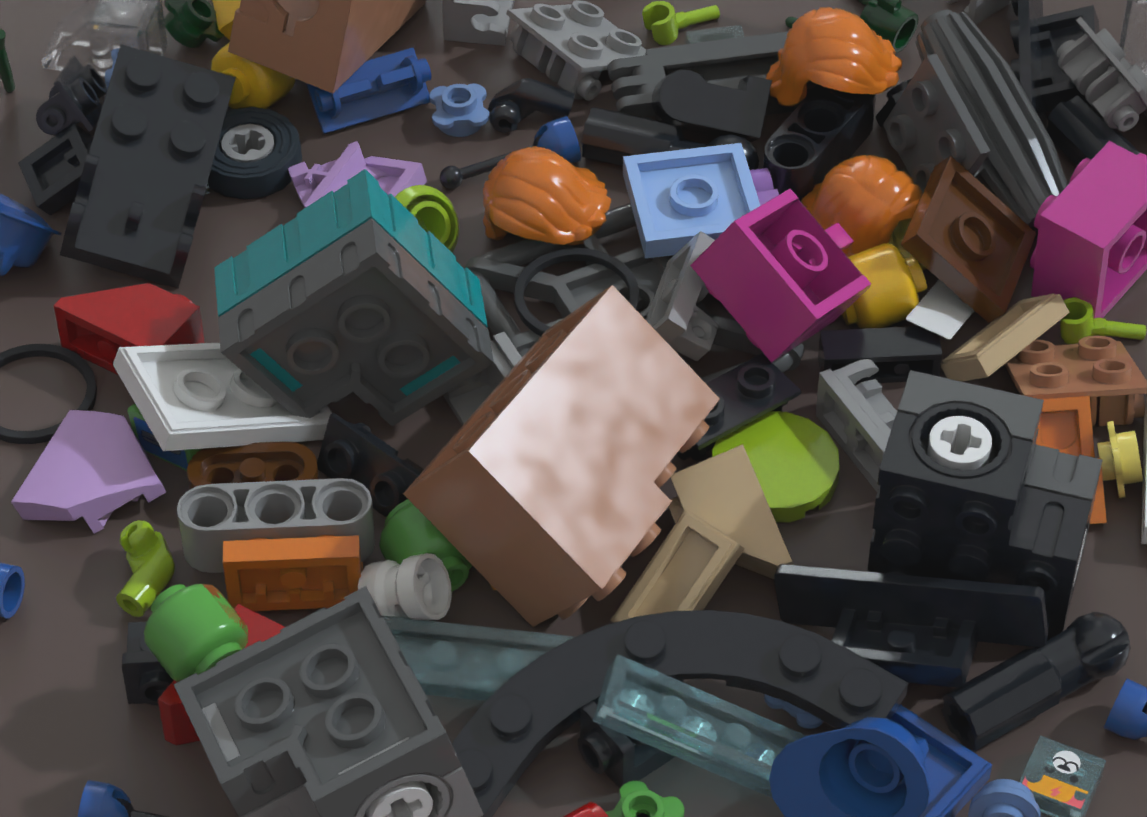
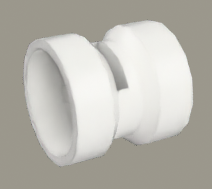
M425 553L409 556L403 560L401 565L392 560L370 563L364 567L358 582V590L365 586L367 587L381 617L384 618L389 628L403 625L407 622L408 618L419 623L436 621L443 618L450 608L452 592L449 574L443 562L435 554Z

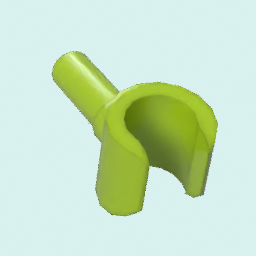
M655 1L644 7L642 16L644 27L652 30L654 41L665 46L670 45L677 39L678 30L687 28L690 25L719 19L720 11L717 5L688 12L675 13L673 5L669 2Z
M1077 297L1063 300L1070 312L1060 321L1061 337L1067 344H1078L1081 338L1087 336L1145 339L1146 325L1094 318L1093 308L1090 303Z

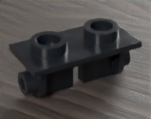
M74 55L69 59L53 83L54 86L49 93V99L37 110L36 122L39 128L46 134L56 136L71 124H78L79 122H82L90 132L98 123L105 100L104 95L107 93L106 84L91 65L87 64L83 67Z
M760 354L706 383L720 398L704 419L710 427L694 446L684 453L678 451L677 456L682 460L690 457L694 460L703 458L706 455V451L712 449L718 439L770 411L782 412V407L787 405L788 401L801 395V390L771 363L765 355Z
M335 413L330 414L317 460L318 470L331 479H353L362 483L370 491L373 508L386 518L397 505L408 500L403 493L424 470L409 458L402 460L397 457L398 451L372 434L370 427L366 424H353L345 421Z

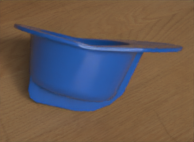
M0 194V276L5 275L12 266L32 267L39 259L54 234L61 236V232L53 230L36 212L3 194Z
M867 717L855 721L845 728L805 736L787 744L773 760L769 776L773 800L785 817H919L927 809L931 792L924 761L929 751L927 740L922 737L915 738L902 725L887 718Z

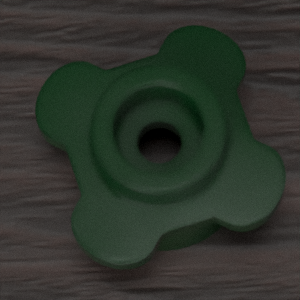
M164 0V5L169 11L164 19L165 27L169 34L180 44L189 48H198L207 38L218 42L224 36L218 30L217 23L215 22L216 12L208 1Z

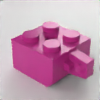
M1109 141L1092 160L1085 158L1078 164L1069 184L1058 196L1050 195L1045 199L1034 221V226L1038 229L1037 246L1030 260V267L1034 269L1031 296L1038 297L1054 293L1055 295L1060 294L1063 300L1077 297L1092 305L1094 318H1104L1147 270V155L1143 153L1136 155Z
M791 188L733 221L690 265L703 280L709 293L724 305L745 330L750 342L761 349L771 363L834 322L871 286L869 280L864 274L862 275L842 251L854 242L853 239L839 223L824 230L800 202Z

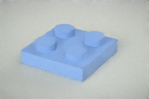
M741 143L623 156V177L645 259L675 255L700 231L716 240L733 221L760 206Z

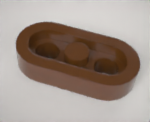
M286 441L259 442L245 446L203 448L194 454L187 466L189 489L205 484L319 479L317 459L314 453L302 444Z

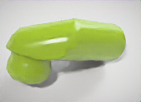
M138 520L126 526L120 535V545L127 551L126 558L133 575L116 596L118 605L134 617H142L156 597L169 583L175 571V563L163 535L160 532H154L149 522Z

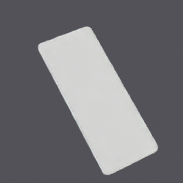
M938 280L908 314L906 320L941 337L951 339L974 310L964 303L942 281Z

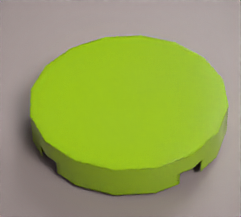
M770 411L718 439L712 449V457L737 446L744 445L776 522H793L805 518L806 511L814 509L818 505L820 510L830 502L838 485L840 471L839 451L828 432L810 419L789 412Z

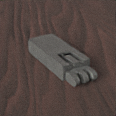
M788 31L646 49V53L643 56L615 59L607 65L610 80L614 81L611 87L614 98L618 100L616 102L617 112L640 117L655 116V120L662 121L653 109L652 94L655 86L663 78L678 70L694 71L700 74L707 83L738 89L739 81L748 75L765 79L771 65L779 61L778 51L783 48ZM811 80L807 82L806 97L817 86ZM769 92L765 115L793 112L802 101L793 107L781 106L777 98L772 97Z

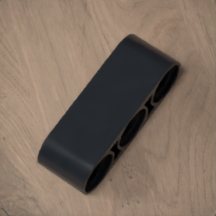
M817 84L768 139L764 147L763 168H768L773 188L778 189L779 195L791 188L801 202L802 198L813 191L814 185L823 182L826 174L833 167L848 160L873 129L876 94H852Z

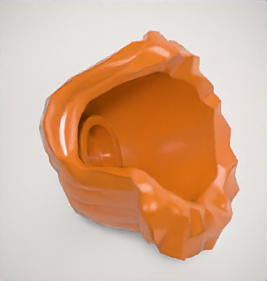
M820 7L818 10L813 9L804 13L803 16H800L792 24V28L787 33L783 48L778 51L779 61L771 65L765 79L772 80L770 95L777 98L781 106L793 107L806 97L807 82L810 80L823 87L852 94L883 93L895 86L899 81L897 72L902 68V60L896 56V51L891 42L877 35L858 15L839 8Z
M537 146L513 151L505 156L504 159H501L488 175L489 180L485 181L483 188V205L485 208L483 224L486 227L485 235L487 238L496 241L503 239L509 232L523 238L551 244H584L585 240L594 235L606 221L605 213L609 210L611 198L607 196L605 183L598 181V178L592 171L587 168L575 167L556 152Z
M860 155L845 160L833 167L826 174L823 182L814 185L813 191L802 198L801 203L824 230L836 223L841 225L854 241L848 248L842 250L849 257L883 243H889L899 221L913 217L923 192L919 185L914 183L910 175L905 171H898L896 165L888 159L872 155Z

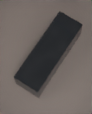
M920 326L820 331L818 351L820 372L828 369L835 371L859 360L870 359L878 367L879 371L870 377L860 379L855 384L876 379L878 383L907 382L910 370L939 376L942 361L939 335Z

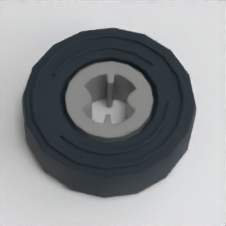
M247 107L227 111L207 185L226 197L239 199L267 197L283 190L292 182L288 168L302 162L301 145L297 129L287 117L270 109Z

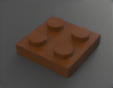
M950 155L934 166L901 242V246L951 289L964 303L968 304L983 319L990 323L1006 313L1037 233Z

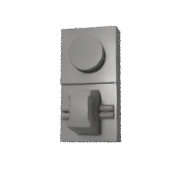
M702 231L696 234L668 260L646 317V321L675 351L695 361H698L710 351L719 326L716 321L696 306V303L702 301L709 291L703 280L690 265L715 241Z

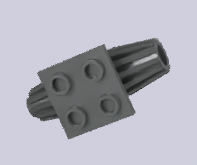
M948 9L938 11L926 18L921 24L922 32L918 33L915 43L922 63L883 124L887 131L889 143L899 153L914 183L919 185L922 192H924L934 166L951 155L1037 233L1036 238L1038 237V229L1035 228L1034 221L1040 206L1050 195L1058 196L1068 185L1054 143L1010 65L970 17L964 12L956 13Z

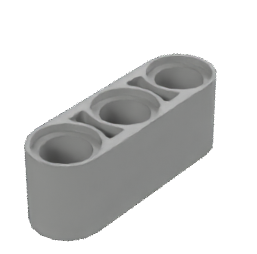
M337 478L205 484L185 492L177 505L185 560L192 568L201 572H224L223 541L249 540L252 538L282 539L317 537L320 535H359L361 562L371 555L375 546L373 506L370 491L362 483L353 479Z

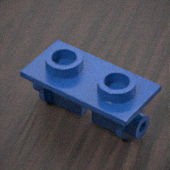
M413 47L366 61L334 93L308 83L306 85L322 133L327 134L431 103L426 81H430L432 76L427 60L425 58L418 60Z

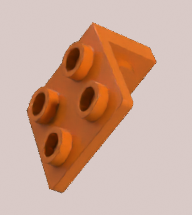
M320 535L306 538H252L249 540L223 541V569L228 602L233 608L240 604L252 611L330 608L344 601L345 596L358 590L359 578L363 571L359 535Z

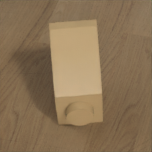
M743 444L680 470L671 476L678 495L670 499L672 502L669 505L675 523L684 510L687 509L745 548L735 562L736 565L774 579L778 565H794Z

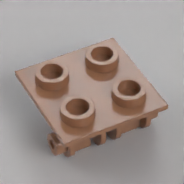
M1087 336L1081 338L1078 344L1054 345L1049 341L1036 339L1004 364L1020 395L1037 399L1089 396L1092 427L1095 426L1096 421L1099 426H1107L1108 421H1114V425H1131L1134 418H1143L1145 415V399L1143 394H1147V380L1122 342L1115 341L1110 337Z

